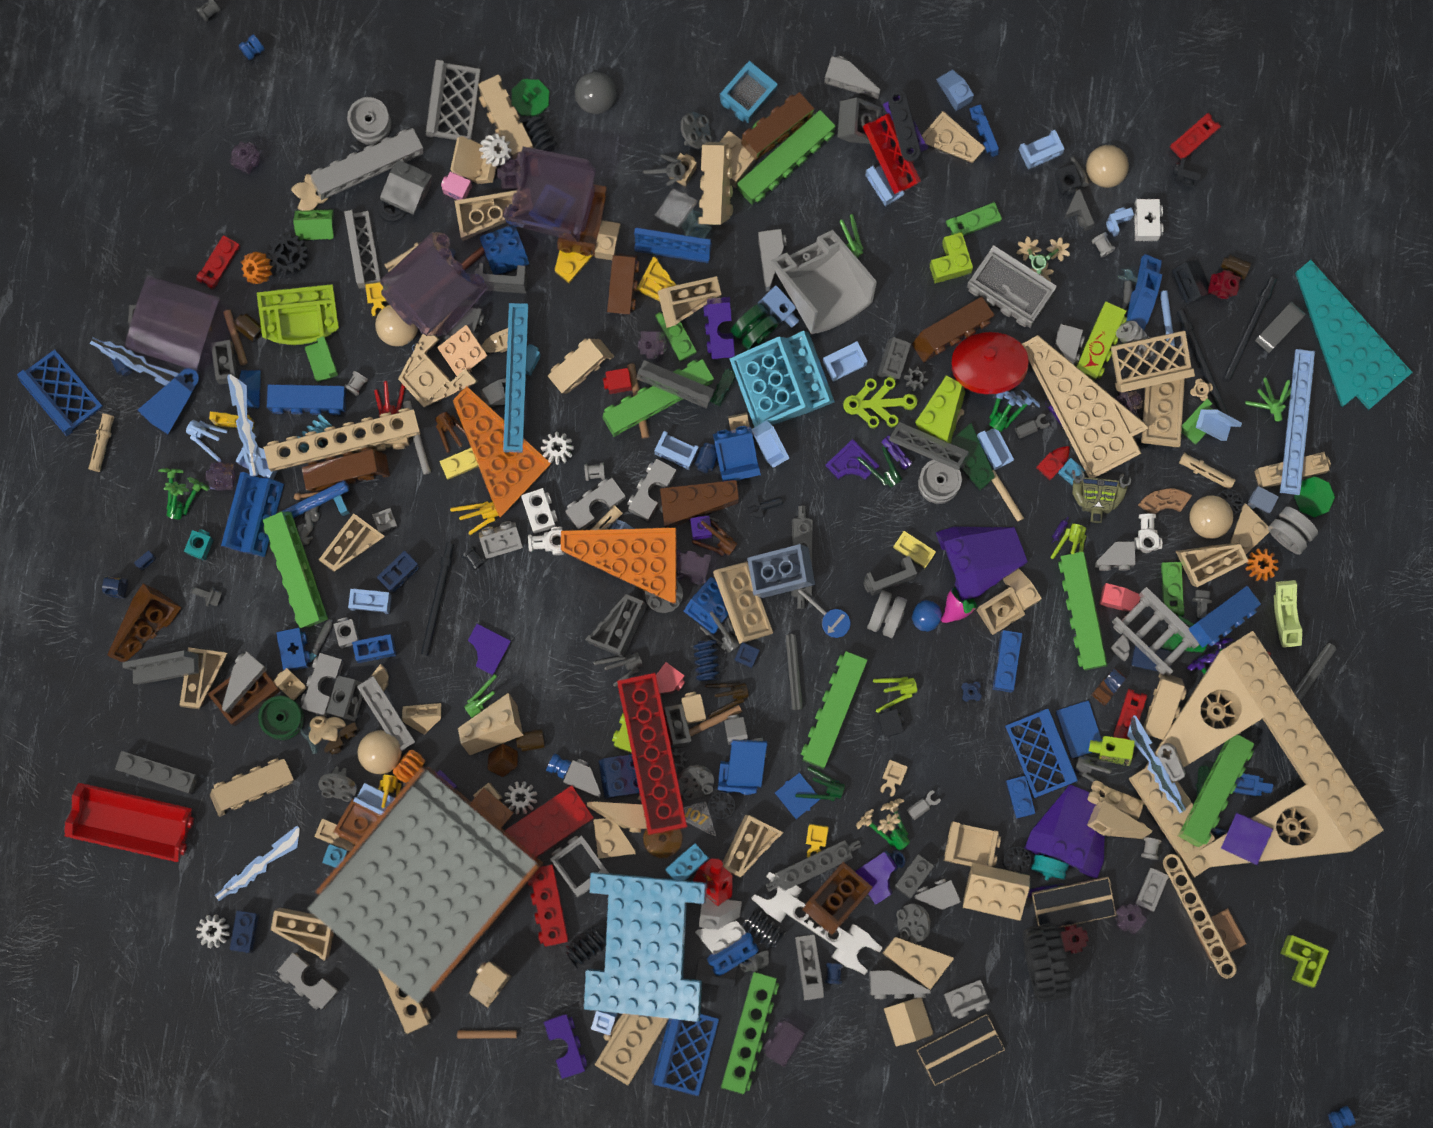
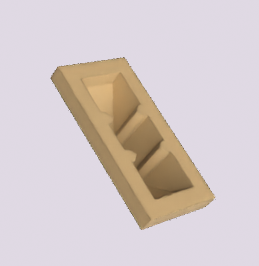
M438 703L403 706L402 721L425 735L441 719L442 705Z

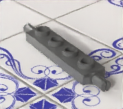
M798 506V517L792 519V546L801 544L808 547L812 564V519L806 518V506ZM812 586L800 588L808 596L812 595ZM799 589L792 590L791 596L797 598V609H805V597L798 592Z
M845 840L776 872V880L767 883L766 887H769L767 888L769 892L777 887L786 891L842 864V862L852 859V851L861 848V844H859L858 840L849 845Z

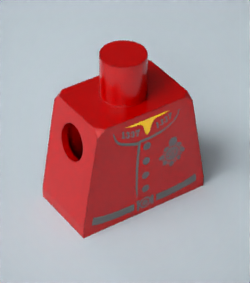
M711 858L698 869L692 882L707 883L706 896L717 906H720L732 896V874L723 867L721 860Z

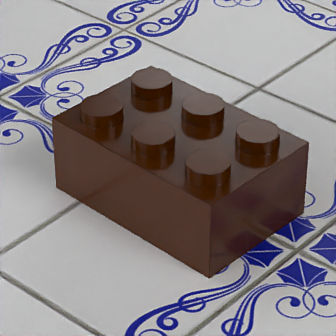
M265 671L229 713L225 712L222 706L230 677L208 695L230 724L237 726L260 708L265 701L277 695L281 690L273 683V679Z
M842 862L802 910L833 935L873 887Z

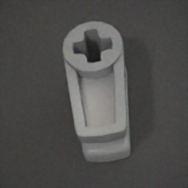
M1170 743L1163 744L1158 751V758L1171 780H1180L1185 776L1186 772L1177 750ZM1164 749L1172 751L1169 758L1167 755L1163 756Z

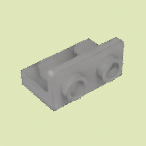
M503 522L499 527H486L481 530L482 532H479L480 542L486 559L523 548L515 522Z
M981 980L944 994L952 1016H957L958 1019L969 1015V1010L976 1009L977 1012L987 1008L986 1004L990 1003Z

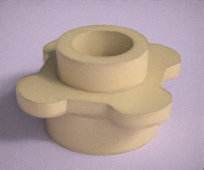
M1197 379L1190 393L1192 396H1197L1202 401L1208 399L1209 392L1213 390L1212 384L1204 383L1202 379Z

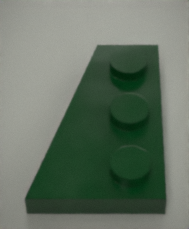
M970 423L951 440V444L969 451L966 465L963 469H960L981 491L995 476L975 430Z

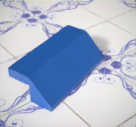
M240 472L221 546L265 557L269 537L264 531L263 519L276 514L284 484L269 478L250 476V474Z

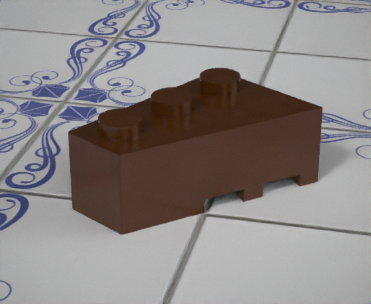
M615 253L613 255L607 312L631 314V310H635L636 299H633V292L637 291L638 280H635L636 272H639L640 261H637L638 255Z

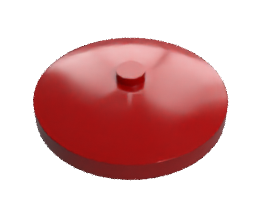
M996 332L979 333L966 338L956 347L952 355V371L956 380L963 387L981 394L1003 393L1016 387L1025 378L1028 371V354L1024 346L1009 335Z

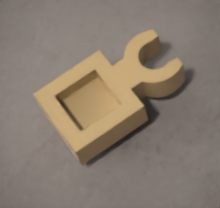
M889 760L882 777L887 782L882 785L880 792L883 793L884 789L889 787L891 788L890 796L892 797L895 794L894 785H901L907 766Z

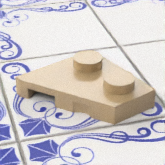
M1247 504L1242 506L1234 534L1230 543L1241 544L1245 555L1269 533L1268 526Z
M607 818L594 820L598 859L636 854L634 848L616 823Z

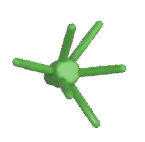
M1264 378L1270 400L1261 389H1258V393L1267 404L1246 401L1245 404L1270 409V413L1274 414L1275 421L1283 420L1281 412L1286 407L1282 404L1291 393V388L1288 390L1290 380L1286 381L1280 400H1275L1268 380Z

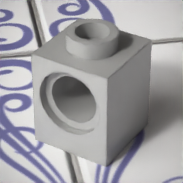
M345 617L338 619V623L333 624L338 644L341 648L352 646V642L360 641L353 619ZM345 627H350V635L342 636V630Z

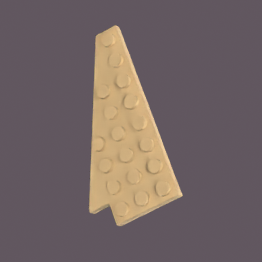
M1036 336L1022 344L1028 354V360L1089 478H1096L1142 454L1133 436L1149 429L1147 424L1040 336Z

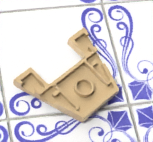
M429 327L423 330V334L416 344L412 356L408 359L398 379L423 407H427L463 390L466 386L469 387L478 382L467 369H464L451 381L426 353L440 339Z

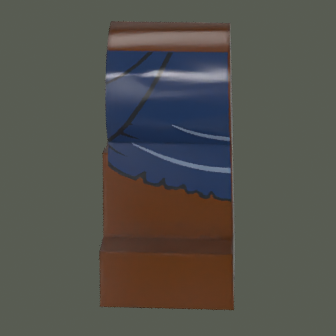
M1114 668L1091 695L1105 706L1127 677Z

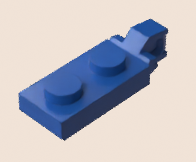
M981 105L970 108L972 120L979 123L976 125L978 133L985 138L983 145L986 152H990L992 157L998 155L999 148Z
M1242 774L1235 781L1237 786L1233 793L1261 796L1262 792L1271 793L1273 784L1263 783V778H1259V776Z

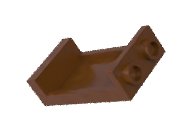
M569 181L568 195L575 198L576 201L562 224L560 237L557 242L558 250L564 253L575 252L583 256H595L607 188L606 186Z

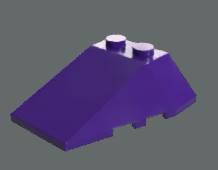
M951 527L936 532L941 549L946 551L956 577L955 586L961 602L982 595L987 589L995 586L1004 577L1009 576L1027 563L1015 527Z
M1069 785L1031 830L1025 849L1037 855H1046L1078 868L1079 872L1097 879L1104 861L1105 835L1087 826L1096 804L1088 801L1090 792Z

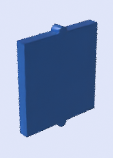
M800 773L790 781H785V785L775 792L795 819L804 812L810 811V808L820 800L795 797V794H816Z

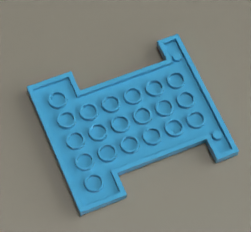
M598 872L591 873L590 893L608 894L605 971L586 970L584 1009L688 1021L700 1020L702 981L683 979L686 903H706L707 883Z

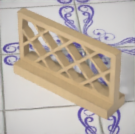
M1184 330L1111 346L1117 383H1115L1116 391L1126 392L1195 376L1194 369L1191 368ZM1181 336L1182 343L1177 349L1170 343L1174 337ZM1159 340L1165 343L1160 353L1152 348L1155 342ZM1141 344L1147 348L1142 357L1134 353L1136 347ZM1168 346L1176 351L1171 360L1163 356ZM1124 348L1129 352L1124 361L1118 358V349ZM1150 350L1158 355L1153 364L1145 360ZM1132 354L1140 359L1134 368L1126 364ZM1178 354L1184 357L1185 365L1177 366L1173 363ZM1160 358L1168 362L1164 370H1159L1155 367ZM1142 362L1150 366L1146 374H1141L1137 371ZM1126 366L1132 372L1128 378L1122 379L1121 370Z

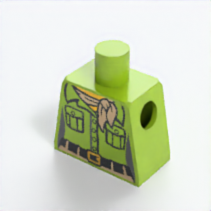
M1103 736L1102 742L1090 740L1089 752L1100 753L1099 760L1129 766L1132 760L1135 741ZM1110 747L1113 751H1108L1106 748Z

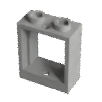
M576 835L567 842L569 845L566 848L562 849L560 847L555 850L550 860L576 896L580 897L590 889V878L579 887H576L558 860L582 844L599 867L600 871L598 873L609 874V872L582 836L578 838Z

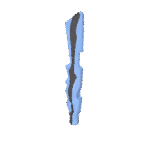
M93 337L90 342L91 345L97 347L112 359H119L126 366L139 373L144 371L155 376V381L165 386L179 374L147 364L144 356L134 355L131 350H126L123 346H116L111 341L103 342Z

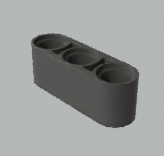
M1291 302L1255 341L1270 353L1305 316V313Z

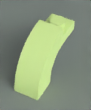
M1295 580L1276 582L1274 611L1282 647L1301 646L1302 628L1297 613V583Z

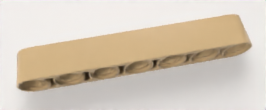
M1167 855L1163 860L1164 868L1217 971L1223 978L1233 977L1237 970L1236 964L1186 867L1178 855ZM1170 857H1174L1178 861V865L1174 869L1170 868L1167 864ZM1184 875L1187 878L1186 885H1178L1176 882L1177 876ZM1189 892L1194 893L1196 896V901L1192 904L1188 903L1185 899L1186 894ZM1197 910L1205 913L1203 921L1195 919L1194 915ZM1206 928L1213 929L1215 934L1212 939H1207L1204 936ZM1215 946L1223 948L1224 954L1218 957L1213 954ZM1224 964H1230L1233 967L1231 974H1225L1222 971Z

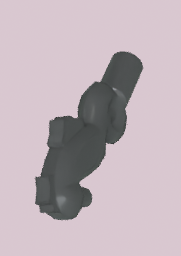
M319 506L307 511L304 516L306 523H302L297 527L302 545H308L313 539V536H307L314 527L313 522L318 521L320 518Z

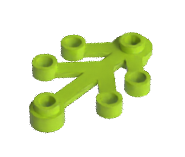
M893 378L885 379L884 385L871 400L863 399L869 391L875 390L877 384L874 379H868L863 389L856 396H849L845 399L843 404L844 410L851 415L858 414L867 422L870 428H876L879 425V419L876 416H870L863 408H871L886 421L889 427H895L898 423L897 416L890 415L882 407L903 406L906 410H913L917 405V398L913 394H907L903 398L882 399L889 390L895 387V380ZM891 381L893 386L888 387L886 382ZM872 382L874 387L869 388L867 383ZM908 398H911L913 400V404H908L906 400ZM850 402H855L857 406L852 408L849 404ZM894 418L896 423L890 424L889 419ZM875 419L877 424L871 425L870 420Z

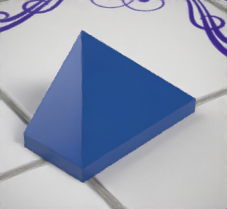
M241 370L239 380L247 385V408H260L261 371Z

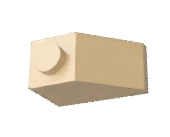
M601 222L595 258L612 260L616 252L620 230L619 223Z
M1020 569L1003 578L1007 587L1014 589L1023 611L1042 599L1032 582Z

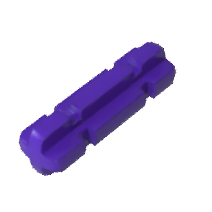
M890 435L885 437L882 444L889 448L888 451L897 462H900L899 465L904 470L912 464V461L905 457L906 454L898 444L889 441Z

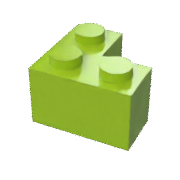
M962 232L944 237L942 245L946 256L931 260L930 263L935 283L971 274L973 269Z
M1288 935L1280 954L1299 961L1292 980L1308 987H1315L1329 950L1293 935Z

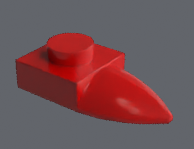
M1069 446L1053 450L1036 468L1051 480L1065 465L1069 456Z

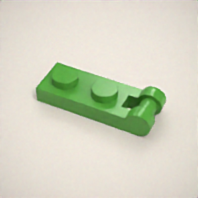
M994 202L964 215L951 218L946 221V224L951 228V235L962 232L963 236L1001 222L1002 219ZM962 223L963 229H959L957 225Z
M663 313L655 315L680 362L697 353L681 322L666 328Z
M1181 562L1161 563L1163 603L1177 616H1184ZM1170 601H1176V606H1170Z

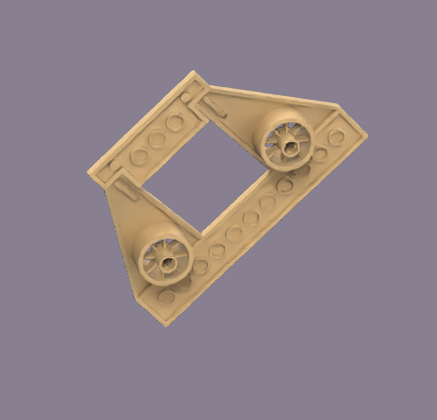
M1251 631L1220 651L1156 749L1155 756L1158 757V751L1163 744L1170 743L1175 746L1182 765L1185 767L1263 719L1306 785L1251 818L1273 828L1259 862L1350 852L1382 832L1383 828L1255 633ZM1207 695H1216L1215 702L1211 703ZM1220 697L1227 702L1225 705L1219 703ZM1203 700L1207 703V708L1201 707ZM1229 705L1231 714L1225 713L1224 707ZM1224 716L1231 718L1227 726L1222 720ZM1204 720L1211 722L1210 726H1208L1204 722ZM1215 721H1218L1223 729H1215ZM1164 749L1163 756L1167 755L1169 758L1172 751ZM1152 757L1150 759L1151 768L1160 779L1162 789L1168 791L1182 813H1179L1174 803L1168 801L1166 794L1160 791L1159 784L1155 782V775L1147 769L1149 762L1144 769L1129 778L1192 878L1209 867L1251 863L1221 849L1227 833L1216 840L1211 834L1209 842L1200 847H1196L1178 836L1193 804L1178 781H1172L1170 778L1172 783L1175 782L1181 795L1182 803L1187 809L1183 810L1178 799L1173 795L1165 782L1161 766L1155 764ZM1291 810L1290 818H1286L1283 811ZM1295 812H1297L1302 817V819H1300L1299 821L1295 819ZM1279 816L1283 820L1280 824L1277 823ZM1302 821L1306 825V830L1301 829L1300 823ZM1300 832L1306 833L1303 841L1298 837ZM1279 836L1286 837V841L1284 842ZM1290 837H1294L1298 845H1290Z

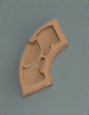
M1163 489L1146 496L1138 506L1150 514H1157L1164 509H1174L1181 512L1192 495L1178 489Z

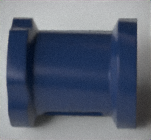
M826 963L827 979L824 983L842 984L840 978L843 965Z

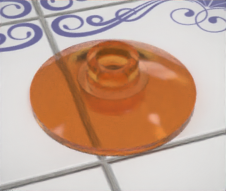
M646 829L643 841L645 848L651 855L658 858H668L680 849L682 834L679 829L649 836ZM660 835L666 836L665 842L659 841Z

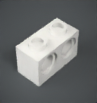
M542 488L521 495L534 534L556 527L554 522L558 520L555 511H550L548 504L552 502L548 492L544 493ZM541 498L543 500L542 504L534 506L532 504L533 499ZM542 515H546L549 518L545 524L538 522L539 517Z

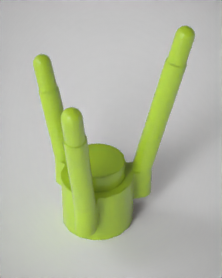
M1072 524L1070 529H1066L1065 535L1051 555V559L1055 558L1068 537L1073 542L1071 554H1075L1078 543H1080L1079 552H1083L1086 528L1079 524Z
M914 678L873 679L874 683L901 682L899 686L884 689V692L900 690L901 694H905L876 709L877 713L907 698H911L913 693H917Z

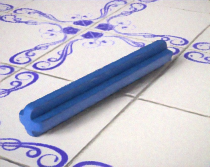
M342 481L281 512H291L294 518L349 491V485L346 481Z

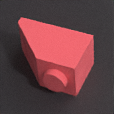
M1106 583L1102 588L1099 605L1130 612L1139 603L1140 596L1138 593L1127 588Z
M665 662L656 675L660 695L674 693L675 690L680 691L685 684L683 680L685 676L667 662Z

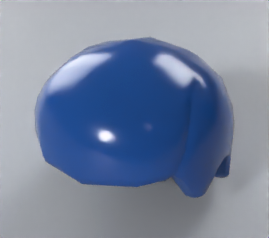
M929 600L918 603L912 614V621L915 627L926 632L937 628L942 618L939 605Z

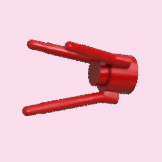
M384 381L385 406L382 407L378 390H374L379 409V418L384 413H391V415L399 413L405 390L403 384L401 385L396 409L394 405L389 404L387 381Z

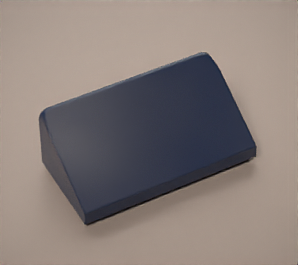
M1135 645L1131 659L1132 666L1157 671L1155 668L1157 665ZM1159 648L1155 654L1164 661L1173 651Z

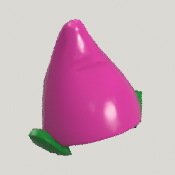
M952 588L948 593L945 613L941 621L948 623L969 616L977 608L976 602L973 598L961 602L957 589Z

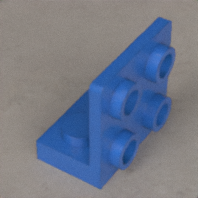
M710 577L691 598L684 612L714 635L719 627L713 620L710 612L712 611L721 624L728 616V612L716 580Z

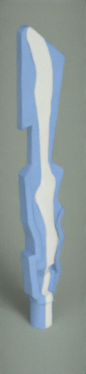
M229 374L227 376L232 406L236 405L238 419L236 420V425L244 447L242 448L243 456L249 467L250 476H257L256 462L258 455L256 449L258 445L254 440L256 436L252 432L253 422L247 418V385Z
M296 826L271 845L274 849L263 857L258 856L245 867L240 875L237 876L236 874L224 885V888L215 894V897L220 901L229 894L237 893L240 888L247 887L250 881H255L257 874L266 872L268 863L296 849L300 828Z

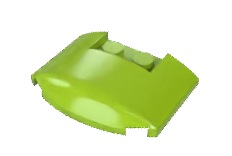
M333 285L257 292L262 338L280 344L301 345L316 342L317 338L323 336L326 338L339 329Z

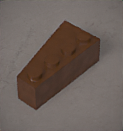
M800 92L795 96L793 94L785 100L784 105L775 107L771 111L770 116L761 118L755 128H749L742 134V146L757 160L773 149L776 141L778 143L783 142L790 134L789 132L792 131L794 134L803 123L805 124L811 119L814 111L813 106Z
M980 297L921 331L911 345L923 363H925L934 356L944 352L948 347L958 344L964 337H970L978 328L984 329L990 325V320L994 314L983 297Z
M371 447L363 448L361 452L356 454L354 452L345 453L340 458L329 457L325 459V462L321 463L319 461L310 462L308 466L302 467L306 490L312 492L328 489L342 481H346L350 485L355 484L356 479L369 481L374 480L375 475H382L383 478L390 476L386 454L373 450Z
M736 480L660 489L664 528L681 525L690 521V518L702 517L739 503Z

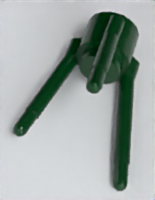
M885 446L882 449L890 467V470L884 473L885 478L861 457L857 458L884 486L888 484L891 488L903 480L896 470Z
M808 767L807 769L810 772L827 780L813 778V781L827 786L826 793L829 795L795 794L797 798L828 799L834 801L835 798L841 799L845 784L839 783L840 781Z

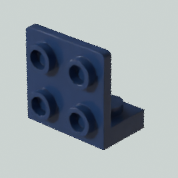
M632 755L604 758L598 761L604 799L640 793Z

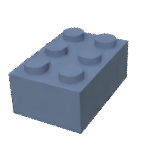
M801 544L747 558L753 594L755 596L765 598L815 585L809 548Z

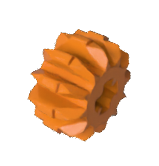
M258 251L245 255V259L241 261L243 264L241 270H244L243 277L247 278V282L261 284L269 280V276L272 275L270 269L273 267L269 264L271 259H268L266 254Z
M1257 549L1256 554L1253 552L1249 554L1251 559H1248L1249 562L1247 564L1250 566H1247L1245 569L1246 571L1252 570L1249 576L1253 577L1256 575V581H1259L1261 576L1264 581H1267L1268 576L1273 578L1275 576L1273 571L1278 570V567L1274 566V564L1278 563V560H1272V557L1275 555L1274 553H1271L1269 556L1267 555L1268 549H1265L1263 553L1260 549ZM1261 561L1264 562L1263 565H1266L1263 569L1260 568L1261 565L1258 566V563Z
M410 750L393 769V774L399 780L407 783L423 766L425 759L418 752Z

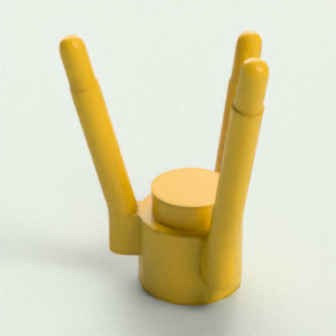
M487 501L481 504L454 507L450 511L480 508L479 511L459 517L460 520L482 514L483 519L487 518V520L469 531V535H471L488 523L495 521L494 517L498 516L493 502L488 503Z
M383 775V780H380L378 789L384 791L382 808H385L388 793H394V790H396V796L400 793L401 783H398L399 779L396 776Z

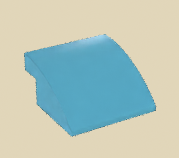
M802 331L789 338L779 336L730 358L754 427L765 421H768L771 425L780 423L835 402L809 332Z

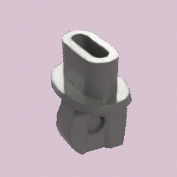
M213 586L208 592L198 588H192L191 591L192 594L206 598V606L208 604L217 606L222 592L215 590Z
M1195 591V598L1192 601L1198 602L1196 611L1198 618L1203 619L1207 615V603H1213L1210 600V591Z
M768 950L758 951L755 955L740 963V968L745 972L750 970L755 972L758 971V968L766 967L769 963Z

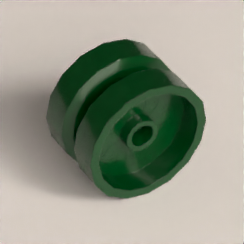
M762 303L748 310L731 328V333L737 339L743 338L742 345L747 350L760 345L779 325L774 316L766 317L768 310Z
M284 696L271 697L265 701L258 715L259 725L263 732L274 739L282 741L297 736L302 730L305 721L304 712L300 705ZM280 715L284 716V719L282 721H278L279 719H281Z

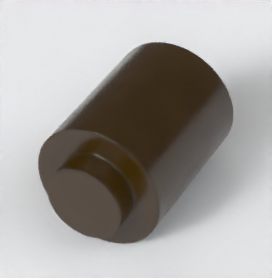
M1229 255L1228 258L1224 257L1220 267L1223 270L1232 271L1233 275L1244 280L1251 263Z
M241 314L235 320V328L252 342L257 341L261 337V324L249 314Z
M543 730L523 732V736L516 738L517 748H521L522 752L545 748Z

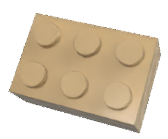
M972 863L964 893L963 908L1021 920L1030 887V876Z

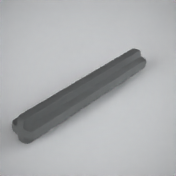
M795 634L786 635L792 709L801 710L802 696L797 640Z
M1331 643L1326 644L1293 692L1299 702L1336 651V647Z

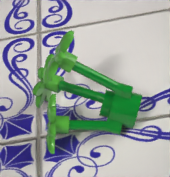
M173 468L159 469V472H168L167 478H169V483H165L166 487H164V490H168V504L166 508L168 510L166 516L170 518L182 519V514L187 515L188 508L196 493L201 488L206 491L210 490V487L203 482L188 477L187 479L194 486L192 487L193 491L183 507V503L177 501V496L179 494L183 495L184 492H189V489L186 488V484L178 485L176 481L173 483V478H175V473H184V471Z

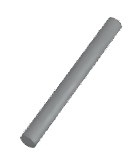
M410 401L403 402L404 408L413 410ZM413 436L423 474H429L431 471L421 436Z

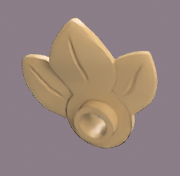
M309 174L305 176V182L297 183L292 187V192L301 199L298 206L299 210H313L318 203H324L328 199L321 200L316 195L317 191Z
M314 717L310 721L311 731L309 739L313 744L319 743L322 738L337 741V729L344 728L346 724L337 717Z

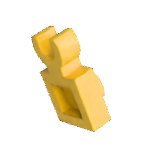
M385 282L365 285L368 304H374L371 310L373 316H377L376 310L378 308L383 309L385 307L382 302L388 301Z
M809 824L806 844H810L811 847L807 851V857L811 856L812 851L820 852V846L825 847L828 826Z

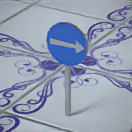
M798 590L802 596L824 615L822 627L827 635L838 638L848 632L850 629V619L844 611L833 609L826 612L804 591Z

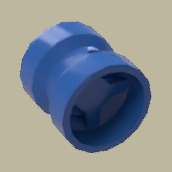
M254 34L249 37L247 42H242L238 45L249 61L254 58L256 53H261L265 50Z
M554 754L546 771L557 773L558 777L564 779L572 762L569 760L563 761L559 755Z
M1347 1106L1342 1107L1338 1112L1328 1114L1333 1128H1344L1356 1123L1352 1112Z

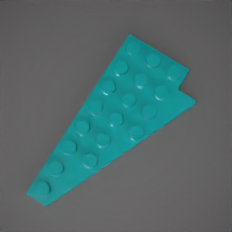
M1310 260L1295 274L1340 404L1343 407L1356 396L1369 410L1407 378L1412 371Z

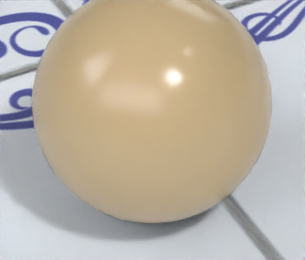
M1103 145L1096 148L1089 155L1086 170L1089 178L1096 185L1106 188L1114 187L1120 184L1127 176L1129 162L1127 156L1120 148L1112 145Z
M391 304L379 312L375 323L376 331L380 339L386 344L403 346L411 342L416 336L418 319L414 311L408 306Z
M1218 496L1200 498L1194 503L1190 511V523L1193 530L1205 538L1221 537L1227 533L1233 522V512L1230 505Z
M378 730L367 734L361 740L358 747V759L361 765L367 771L374 774H385L392 771L401 759L402 751H400L398 740L386 734L385 731Z

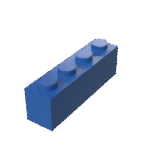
M268 385L267 408L273 414H283V411H291V414L310 412L312 415H321V412H329L330 415H340L341 412H346L347 390L344 386Z
M1246 586L1188 630L1202 648L1208 643L1212 646L1220 640L1219 635L1224 637L1232 631L1231 626L1234 625L1236 628L1245 621L1243 617L1250 618L1257 613L1255 608L1261 605V603L1249 587Z

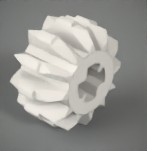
M498 134L486 136V140L481 141L483 147L479 148V151L483 152L481 158H486V164L492 163L494 167L498 166V164H505V160L510 158L508 153L512 151V149L507 147L510 142H504L505 136L499 137Z
M559 432L555 433V438L549 434L550 441L543 440V443L547 446L541 447V450L545 451L543 457H549L548 462L550 463L555 459L556 465H559V459L566 463L565 456L572 457V454L568 451L574 450V447L570 445L572 440H565L566 434L559 438ZM555 445L560 447V452H557V450L554 449Z
M515 782L516 789L514 790L512 786H509L508 788L512 793H505V796L511 797V799L505 801V804L513 803L509 809L513 810L516 807V814L520 813L521 808L523 813L527 814V806L530 810L534 809L530 802L537 803L536 799H531V797L537 795V792L529 793L533 786L530 785L526 789V782L522 783L521 788L519 783ZM518 794H525L524 798L526 800L524 802H517L516 799L518 798L516 796Z
M207 915V922L202 919L200 920L203 927H197L196 930L202 931V933L197 935V938L204 937L201 941L202 945L208 942V948H212L213 944L216 947H220L219 940L223 943L227 942L223 936H230L229 932H225V929H228L230 926L229 924L223 925L226 920L225 918L219 920V915H214L212 920V917ZM212 926L213 928H217L215 936L213 934H209V931L212 930Z

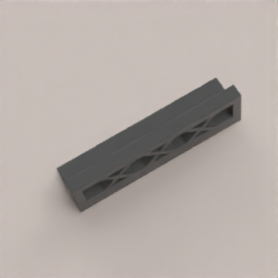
M645 360L637 373L636 379L704 408L708 407L714 393V389Z
M900 422L889 439L893 443L957 470L963 469L967 462L969 451Z
M188 651L122 662L123 668L133 670V684L137 685L199 673V654Z

